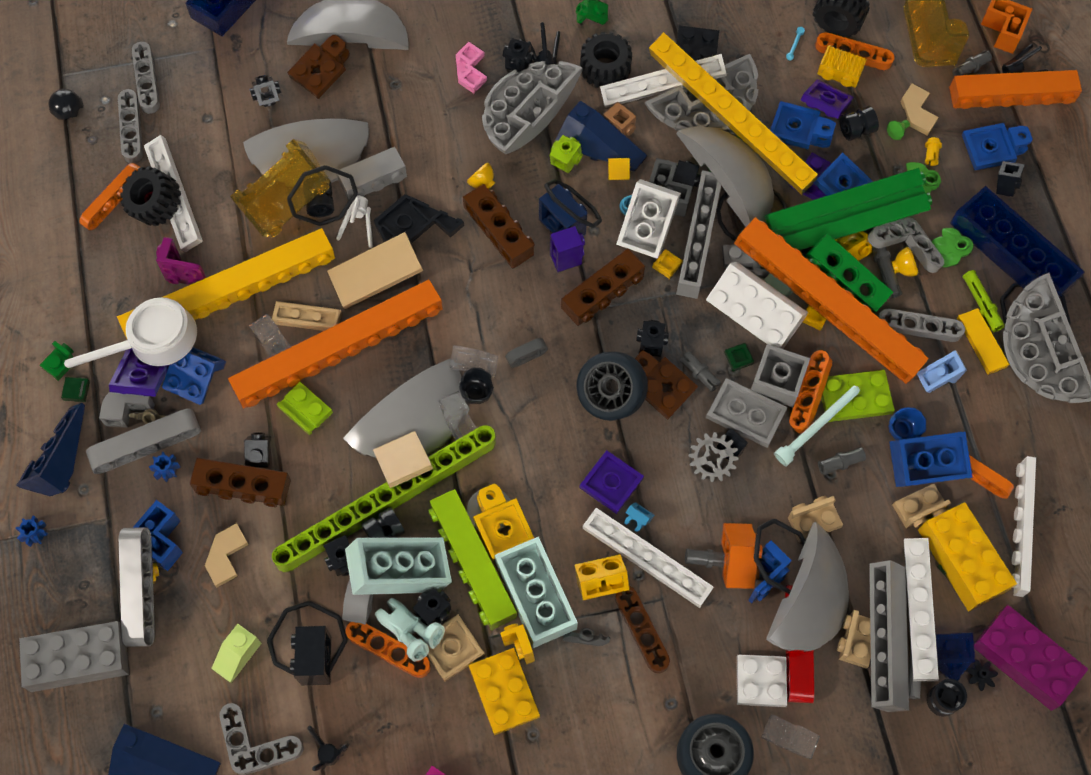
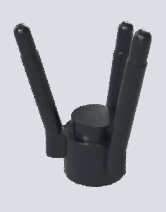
M541 22L543 50L537 56L531 44V52L534 53V63L545 61L547 65H557L556 58L560 31L556 32L552 55L547 50L545 24Z
M1030 44L1010 61L1003 64L1002 72L1022 73L1024 70L1023 62L1040 51L1042 47L1039 46L1027 53L1033 48V44ZM1044 69V70H1038V71H1034V72H1044V71H1048V70H1047V69Z
M309 725L307 727L312 737L320 746L318 758L321 762L312 767L313 771L323 770L326 765L332 766L338 761L339 757L344 756V752L348 748L347 744H344L338 750L332 744H325L312 726Z

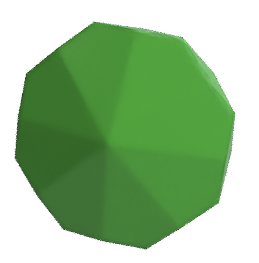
M909 121L889 122L887 125L888 135L893 140H900L904 136L905 129L910 126Z

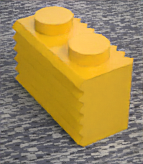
M829 45L817 74L825 80H835L845 87L852 86L856 88L867 59Z

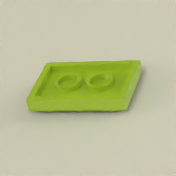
M885 370L828 376L821 397L824 412L851 387L858 386L860 392L828 422L891 415L895 412Z

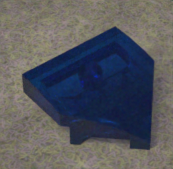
M973 633L935 634L938 670L949 679L959 681L960 676L976 660L974 659Z

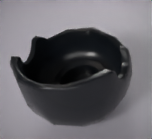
M70 89L57 90L51 95L48 102L50 113L59 120L77 117L79 109L84 106L81 97Z
M473 367L466 370L459 383L462 398L470 404H482L488 401L494 388L491 374L483 368Z

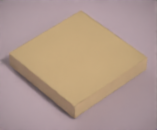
M415 431L373 449L390 488L433 469Z
M459 614L442 624L445 628L443 638L434 649L429 647L427 655L444 682L485 655Z

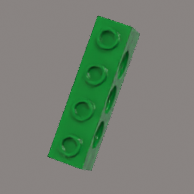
M828 233L822 236L806 254L811 263L817 264L827 276L834 278L839 286L844 290L850 291L855 299L867 305L873 313L877 312L894 293ZM829 255L833 256L836 260L834 267L827 263ZM845 270L851 272V281L845 280L843 276ZM862 284L868 288L867 296L862 295L860 292Z

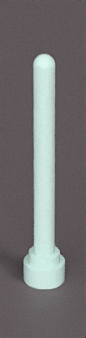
M851 387L789 446L785 445L775 451L774 455L777 460L784 466H788L793 461L795 452L860 392L859 387Z

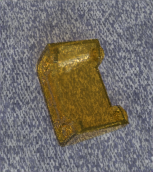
M906 0L904 13L915 62L922 67L956 65L969 38L966 23L960 19H949L945 0Z
M292 139L286 145L289 152L284 151L281 154L283 157L254 184L249 183L247 185L248 188L243 192L237 189L230 196L264 237H275L282 231L281 227L293 217L287 197L300 176L306 171L321 167L311 150L302 141ZM324 170L304 178L291 199L296 213L315 196L321 195L329 189L330 179Z

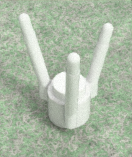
M357 195L350 205L336 237L338 241L342 237L349 218L350 222L354 223L355 218H362L365 215L369 248L373 247L370 219L371 208L367 207L368 200L365 197Z

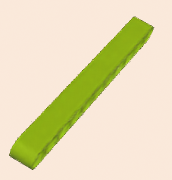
M487 425L480 426L429 456L428 459L433 467L430 470L432 472L431 476L422 477L419 475L403 482L412 484L409 489H402L401 485L403 483L390 488L388 483L385 482L279 545L272 552L274 564L282 572L292 571L325 551V544L345 535L347 538L362 529L361 524L372 517L377 519L378 514L389 507L392 510L487 454L496 445L494 429ZM482 436H489L491 438L488 442L479 440ZM468 447L471 449V452L463 454L460 450ZM444 459H450L452 461L451 464L447 466L441 465L440 463ZM385 494L392 495V498L387 502L381 500V497ZM365 506L372 507V510L367 514L360 512ZM345 518H350V519H352V521H351V523H350L349 525H347V526H342V525H340V523H341V521H342L343 519H345ZM325 530L331 531V534H330L329 537H327V538H321V537H320V534H321L323 531H325ZM303 543H311L307 550H299ZM290 555L287 562H279L281 556Z

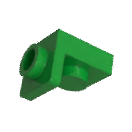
M54 341L52 345L55 349L40 364V367L59 381L70 369L65 367L64 362L67 359L73 358L72 354L74 351L65 343L60 345Z

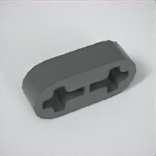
M537 338L511 350L505 357L510 367L514 368L540 357L546 353L548 347L543 338Z

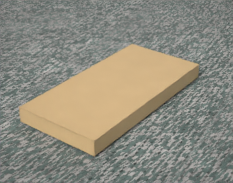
M404 232L327 272L343 308L347 309L422 272L423 268L407 234Z

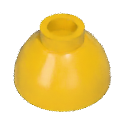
M485 163L467 180V183L473 188H478L485 184L490 189L495 184L493 180L494 172L490 163Z
M909 247L902 249L897 254L895 260L891 261L895 274L900 272L904 276H917L919 273L913 253Z

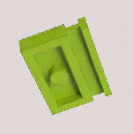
M301 382L289 391L281 402L277 403L278 408L308 435H311L312 431L318 428L333 413L330 407Z

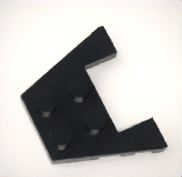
M406 194L373 220L383 242L405 232L410 242L413 243L434 224L451 238L464 227L462 219H455L442 210L437 211L429 207V204Z

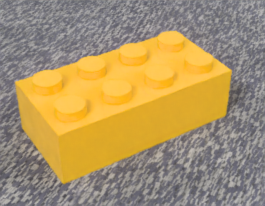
M965 502L927 520L918 529L922 538H928L930 551L938 564L942 566L946 577L968 612L1008 592L1017 585V582Z

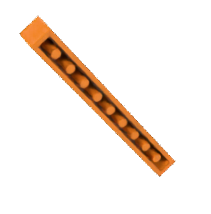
M755 217L737 237L734 243L774 277L791 288V291L905 384L918 373L929 359L920 348L914 347L908 342L903 334L897 333L892 329L887 321L876 316L867 305L855 299L850 291L844 290L839 286L834 278L823 273L817 264L811 263L798 249L786 243L781 235L775 234L770 230L765 222L759 221Z
M428 279L229 377L228 380L243 409L253 407L260 400L266 397H273L280 390L288 386H295L302 379L308 376H315L322 369L328 366H335L342 359L348 356H355L368 346L372 347L379 344L382 339L396 336L401 330L416 326L427 317L436 316L443 310L442 300Z

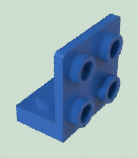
M192 347L186 356L169 365L162 388L201 405L204 403L213 373L223 370L226 361Z
M772 540L764 546L762 558L759 559L765 571L771 572L768 576L769 579L779 584L790 571L788 566L792 560ZM764 580L754 589L748 601L751 604L756 599L759 602L762 601L770 593L769 591L773 586Z

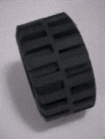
M818 0L813 9L814 21L827 33L842 37H852V35H856L860 31L870 10V3L867 0Z
M601 32L600 35L596 33L592 35V38L586 39V43L582 45L580 67L583 69L582 77L587 79V83H593L594 87L598 88L599 86L628 79L632 63V48L628 45V41L626 39L622 40V36L619 34L615 36L613 32H609V34ZM610 58L614 60V62L602 63L598 61V59Z
M151 166L141 167L138 171H133L131 177H127L126 184L122 186L123 192H121L120 197L123 198L121 206L124 207L123 210L129 216L147 225L159 226V223H166V219L170 220L173 217L172 214L177 212V205L181 202L179 199L181 191L178 190L180 186L175 182L174 178ZM153 191L151 198L145 203V196Z

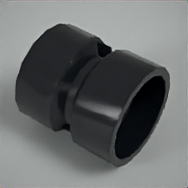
M871 106L840 116V128L843 136L848 141L860 138L862 134L868 135L877 132L879 129L877 114Z
M321 177L307 180L304 183L307 214L317 218L331 215L334 212L331 181Z
M391 507L380 512L377 519L372 517L361 524L368 538H398L405 533L403 526ZM387 525L388 527L383 530L382 526Z
M944 679L928 692L927 705L938 716H950L964 707L967 702L966 689L957 680Z

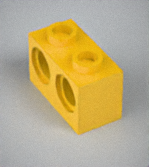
M621 554L574 565L577 584L583 600L629 590L627 570Z

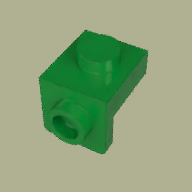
M583 0L576 7L577 22L581 24L587 18L604 25L608 21V4L599 0Z

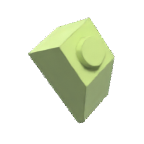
M237 624L222 643L212 670L232 683L262 643L256 636Z

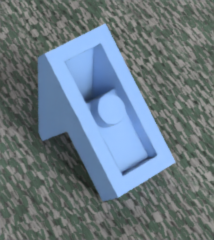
M955 350L918 371L917 375L926 392L930 393L948 382L956 383L967 369Z

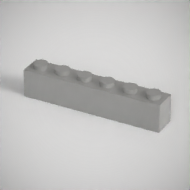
M702 170L676 295L698 299L721 188L719 181L709 171Z
M891 560L870 563L872 707L886 712L909 711L906 567Z

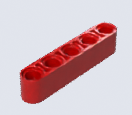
M786 585V587L792 589L793 585ZM785 592V598L789 597V594ZM796 649L792 651L786 650L787 702L813 703L814 650L806 652Z

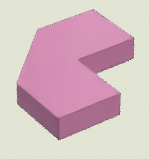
M468 42L456 54L458 83L474 94L487 81V76L474 68L484 57V52Z

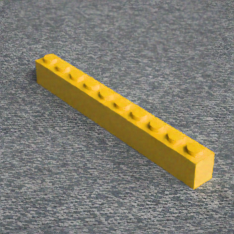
M664 32L649 47L650 54L801 195L815 182L818 174Z
M321 228L163 296V298H169L178 302L192 315L194 320L202 319L214 311L228 308L237 301H244L253 294L267 291L276 284L288 282L292 277L306 274L317 266L327 265L331 260L335 259L333 248ZM133 310L117 316L125 337L126 323Z

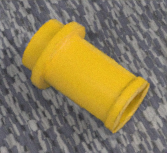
M931 137L925 143L927 148L925 164L928 165L930 161V166H936L939 163V151L942 148V143L939 138Z

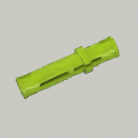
M968 271L962 278L980 307V313L986 318L992 332L1002 330L1005 327V323H1003L997 312V305L992 303L976 271Z

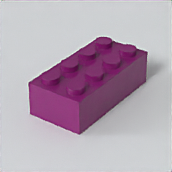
M1009 605L998 612L972 645L976 651L1051 711L1063 704L1088 671L1086 666Z

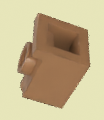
M619 102L615 103L603 116L624 135L630 136L636 129V115Z

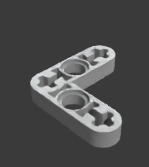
M906 217L876 226L868 235L869 243L875 248H884L905 241L922 266L931 273H936L944 265V258L918 222L913 218ZM890 230H893L898 236L894 235Z
M229 703L222 707L220 711L221 726L230 764L237 774H252L295 760L302 755L303 744L295 736H286L252 747L242 709L234 703ZM232 709L234 712H238V715L234 716L235 724L237 726L241 724V727H233L231 720L226 718L229 715V710ZM237 732L244 735L243 743L239 746H233L231 744L232 735ZM291 741L294 745H298V747L294 749V754H291L289 751L281 752L283 758L279 759V751L276 748L277 745H280L279 747L281 750L288 748L289 742ZM272 749L274 752L273 759L270 762H263L261 760L262 751ZM252 753H255L258 766H255L254 762L247 763L244 770L237 766L241 761V757L251 760L254 759Z

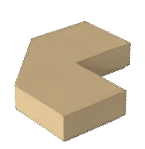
M911 84L901 99V105L905 109L910 127L928 136L939 117L921 108L930 93Z
M237 523L215 535L205 563V567L216 588L238 576L228 556L249 545Z

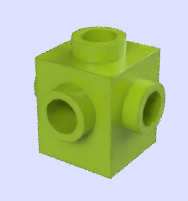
M562 135L559 141L556 140L549 155L551 165L569 174L574 165L580 163L583 156L579 141Z

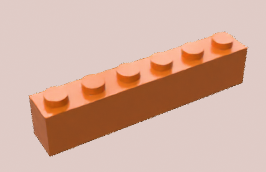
M1077 70L954 76L949 87L953 108L962 109L971 107L989 108L991 106L1009 107L1012 105L1030 106L1033 104H1071L1076 102L1082 92Z

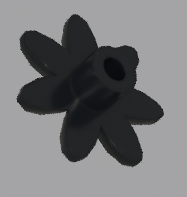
M974 660L975 668L966 669L969 674L974 675L970 678L969 684L978 682L980 691L984 690L985 683L990 687H995V683L991 678L996 677L998 672L989 671L990 661H987L982 667L978 660Z

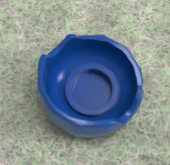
M914 407L902 408L890 418L889 432L895 440L920 437L926 431V418L921 411Z

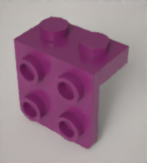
M163 238L162 244L157 247L156 261L166 281L171 284L183 283L191 285L206 278L200 265L181 261L173 239Z

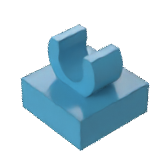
M635 502L625 512L629 516L625 519L624 524L628 525L631 520H636L637 527L634 531L638 532L643 526L649 524L655 515Z

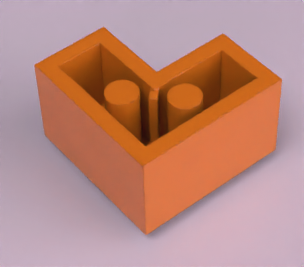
M1010 0L990 1L981 25L999 31L994 45L995 48L1011 54L1014 53L1032 8Z
M723 523L721 545L725 557L722 577L726 588L754 589L755 580H759L760 570L754 561L756 533H754L752 524ZM760 544V548H759V557H758L759 559L762 558V545H761V544Z

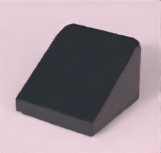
M730 428L725 434V441H734L731 448H738V451L733 454L739 457L748 442ZM719 443L716 447L720 450L727 449L721 443Z

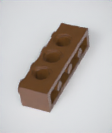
M482 184L463 196L465 210L512 269L534 256V241L529 235L526 236L522 232L520 223L510 217L509 210L504 204L501 205L498 202L497 196L492 189L489 190L485 184ZM486 208L492 209L490 211H484V209ZM497 224H504V226H501V227H498V226H496V225H497ZM510 239H515V240H517V241H516V242H509L508 240H510Z
M627 248L561 298V309L577 326L583 322H589L597 311L606 309L614 298H620L631 285H637L643 280L645 265ZM622 274V275H624V276H626V277H624V278H619V277H617L616 275ZM600 287H607L609 290L603 291ZM585 299H590V300H592L593 302H592V303H585V302H583V300H585Z
M196 458L190 485L198 495L209 496V494H215L225 500H231L233 497L249 504H254L257 501L263 502L268 507H277V505L285 506L291 479L287 472ZM223 477L220 483L212 484L215 478ZM242 480L245 481V484L242 487H235L237 482ZM263 484L268 485L265 491H257L259 486Z

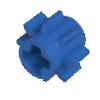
M162 452L160 456L152 457L154 463L149 468L152 472H155L153 476L156 480L162 477L165 482H168L169 478L177 477L176 469L181 468L178 462H175L176 457L174 454L168 457Z
M35 516L27 520L23 518L20 527H16V530L21 533L17 539L21 542L25 541L29 547L33 543L42 544L41 540L44 536L48 535L43 530L47 524L43 520L38 522Z

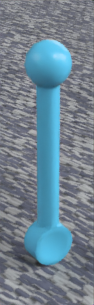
M803 27L797 28L795 41L790 53L786 55V59L789 61L793 60L798 41L805 32Z

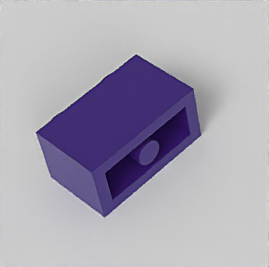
M576 226L550 234V256L557 273L582 265V256L585 255L583 249L585 239L582 233H578Z

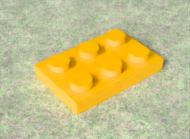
M514 648L469 665L494 735L540 718Z

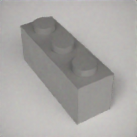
M395 147L340 169V171L351 174L354 177L358 191L357 195L363 197L371 192L380 191L392 183H399L407 177L405 164ZM337 174L339 183L349 200L353 195L350 179Z

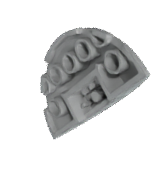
M323 0L303 12L293 24L287 39V45L313 46L315 43L321 46L330 36L337 35L347 43H367L368 48L409 50L408 34L399 16L390 7L378 0Z
M748 54L724 65L727 76L715 80L750 111L756 102L759 89H757V68L753 58ZM681 85L645 102L646 107L657 119L677 131L694 126L714 127L724 131L730 130L686 87L682 88Z
M545 61L529 64V68L520 72L513 70L501 78L490 90L484 102L485 110L484 115H482V122L491 143L504 154H508L534 139L562 108L583 71L582 67L559 61L558 65H547Z
M349 119L305 120L269 129L249 138L243 143L248 159L252 165L254 164L260 170L262 176L272 182L278 181L286 184L289 188H293L300 176L306 171L324 165L340 170L359 162L364 146L367 147L369 127L368 122ZM323 170L306 176L298 189H304V183L312 178H326L333 183L338 180V176L336 173Z
M694 126L679 130L676 134L701 167L707 165L730 196L726 201L745 227L755 217L759 221L766 222L765 215L770 214L773 207L774 191L769 171L759 155L743 140L718 128Z
M1049 273L1044 274L1028 284L1009 308L1006 316L1005 330L1003 331V342L1007 359L1018 378L1035 390L1036 393L1052 400L1066 401L1068 403L1090 402L1091 376Z
M450 358L414 376L375 405L343 439L360 454L376 458L373 449L415 431L427 456L432 454L452 437L458 428L461 414L464 413L465 399L462 398L459 390V383L462 377L457 366Z
M817 522L812 524L798 561L802 564L789 597L782 599L766 638L772 644L788 651L795 649L804 650V652L811 651L831 641L840 630L847 613L849 590L845 565L835 543Z

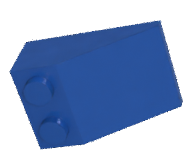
M966 431L889 441L896 487L973 478Z

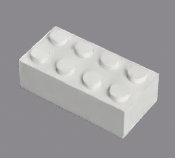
M738 262L729 264L706 299L760 340L781 349L785 348L808 315L806 310Z

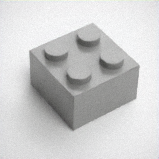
M767 344L751 390L775 402L793 408L810 358Z

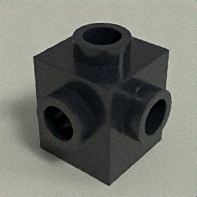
M511 38L509 45H505L502 55L505 57V69L516 70L517 72L527 69L528 64L532 63L534 55L531 52V43Z
M267 75L255 78L256 81L252 82L253 88H250L253 101L257 100L259 106L263 105L264 107L276 104V101H280L278 94L281 93L278 81L274 82L272 76L268 77ZM268 87L269 90L264 93L261 91V88Z
M657 320L643 321L642 329L638 328L636 341L640 342L639 353L645 351L652 356L661 357L663 345L668 344L669 332H665V323Z
M346 535L324 545L328 555L324 560L329 571L335 570L337 576L349 575L345 549L350 544Z
M435 588L430 591H424L418 597V603L412 607L414 614L420 617L421 621L427 626L434 622L442 624L451 615L449 613L451 611L449 603L451 599L442 590L438 592Z

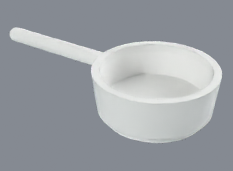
M163 297L153 298L140 304L130 314L126 323V341L67 359L64 365L67 368L75 367L131 348L138 359L152 366L170 365L182 359L192 349L197 337V325L192 315L175 300Z

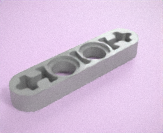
M137 42L132 47V57L138 100L142 111L152 114L160 108L153 54L149 44ZM142 50H144L143 53L145 58H141L140 56ZM142 66L150 67L147 72L139 71ZM152 83L149 89H142L143 84ZM149 96H150L151 101H152V102H151V105H147V104H148V99H147V97H149Z
M126 89L118 95L121 152L126 162L138 163L143 157L139 100L133 90ZM127 98H131V99L129 100L131 107H128V106H127V103H126ZM128 114L135 115L134 119L131 121L124 120L125 116ZM128 132H136L135 137L131 139L126 138ZM130 146H133L135 152H133V155H129L131 154Z
M884 309L878 316L881 319L888 316L891 321L888 323L889 326L901 334L956 342L961 339L965 332L963 323L955 319L895 309ZM904 320H913L915 327H907L904 324ZM934 323L937 326V331H929L926 324ZM951 327L955 328L956 334H953L952 330H950Z

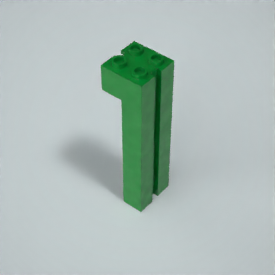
M919 168L767 214L765 219L770 230L775 234L781 235L791 247L802 250L814 246L827 233L833 239H838L931 210L932 198L930 193H925L923 185L926 184L924 173L920 172Z

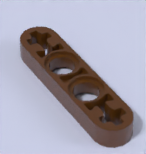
M629 586V590L623 592L627 595H632L630 597L632 608L626 612L625 609H628L629 605L626 600L621 601L622 592L616 593V604L648 668L654 673H663L669 666V655L637 592L633 587ZM638 612L642 614L643 622L638 625L632 623L630 620L632 613ZM651 634L654 637V644L651 646L643 645L641 636ZM658 646L659 649L656 650V654L659 659L664 658L663 667H659L658 664L653 665L655 657L652 652L649 655L647 652L654 650Z

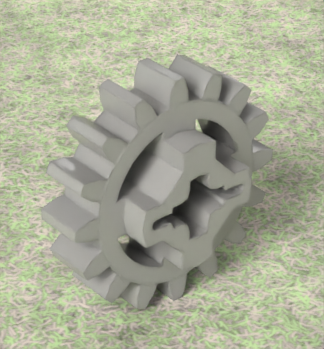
M714 432L713 437L710 438L708 433H705V440L697 438L698 446L691 445L695 452L688 455V457L694 458L690 466L697 467L694 472L695 474L703 473L702 480L710 476V481L714 482L715 477L718 476V479L723 481V474L730 477L729 469L737 468L733 461L739 460V457L734 456L733 453L737 452L738 448H731L734 441L726 442L725 434L718 438L717 432ZM713 441L723 444L727 449L720 450L716 448ZM705 445L706 452L704 456L699 457V451ZM711 449L715 454L719 453L720 458L717 459V466L713 461L708 460V457L711 455ZM729 457L728 465L725 469H722L721 464L724 458ZM707 464L711 466L714 473L706 471L702 465Z

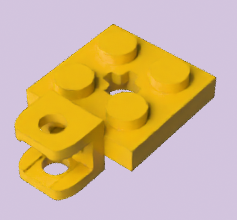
M492 484L479 490L477 502L482 513L473 516V520L492 561L495 560L496 554L534 539L517 498L506 502L497 484ZM491 495L493 499L489 500L486 496ZM503 523L504 526L510 527L508 535L504 536L503 533L498 532L500 524Z

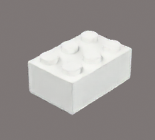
M641 179L637 181L616 245L658 258L662 252L681 193Z

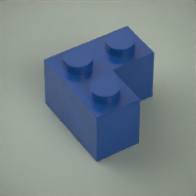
M156 500L133 528L146 527L150 530L152 560L168 571L183 554L181 549L167 538L181 521L173 511Z

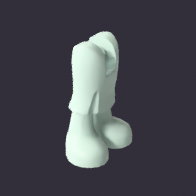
M390 598L387 601V605L393 612L388 614L380 608L375 612L377 620L390 630L399 642H403L406 645L407 655L412 661L422 660L428 655L429 647L434 649L440 643L445 633L444 626L437 622L429 626L425 625L420 617L412 614L400 601ZM416 632L423 640L415 638L412 634Z

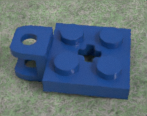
M780 101L770 131L785 144L809 150L810 145L828 148L833 138L836 123L833 120L820 117V111ZM793 122L797 123L798 128H792L789 125H792Z
M1004 123L966 130L962 133V138L974 171L1000 166L1003 161L1015 163L1017 155L1026 153L1028 150L1027 145L1033 140L1027 126L1012 127L1007 131ZM986 144H989V146H994V148L992 150H988L985 148Z
M842 152L815 180L814 184L828 196L873 181ZM839 179H845L847 187L842 186Z

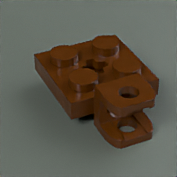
M332 35L321 45V48L314 43L287 73L289 77L319 99L346 71L343 64L349 58L350 52L346 49V43L337 35ZM315 68H319L321 71L319 74H312Z
M641 351L635 359L643 366L647 376L648 391L645 400L668 420L698 386L666 357L658 362L649 353ZM661 384H669L672 392L666 391L664 393L662 391L663 385Z

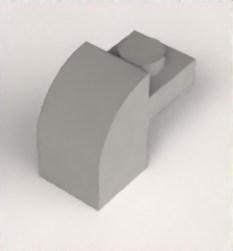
M109 392L102 402L99 419L105 426L128 428L130 419L128 414L131 411L144 412L150 408L154 409L155 403L150 396Z
M350 579L344 598L342 620L366 625L372 610L373 594L353 595Z

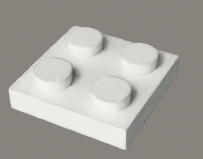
M737 655V705L786 707V657Z

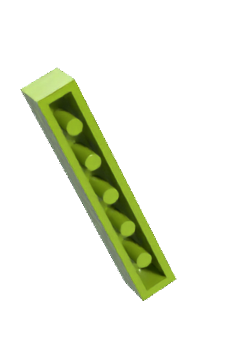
M454 489L430 500L431 509L428 510L433 522H438L441 528L438 530V533L444 539V543L448 542L451 548L448 550L452 562H458L461 568L458 574L463 584L468 583L471 589L468 594L474 605L478 603L481 612L478 614L483 625H489L492 631L516 619L517 612L456 490Z

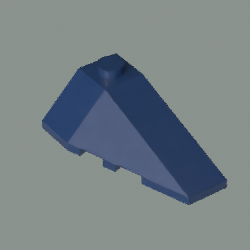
M579 101L567 115L555 141H559L562 135L568 138H575L581 144L582 154L591 157L595 161L600 159L608 162V158H630V171L633 172L647 158V155L607 119L582 101Z
M83 403L68 409L53 431L56 435L42 445L40 449L44 452L36 462L32 460L16 486L50 497L64 493L70 485L69 480L74 471L85 410Z
M124 724L112 749L108 775H216L221 762Z

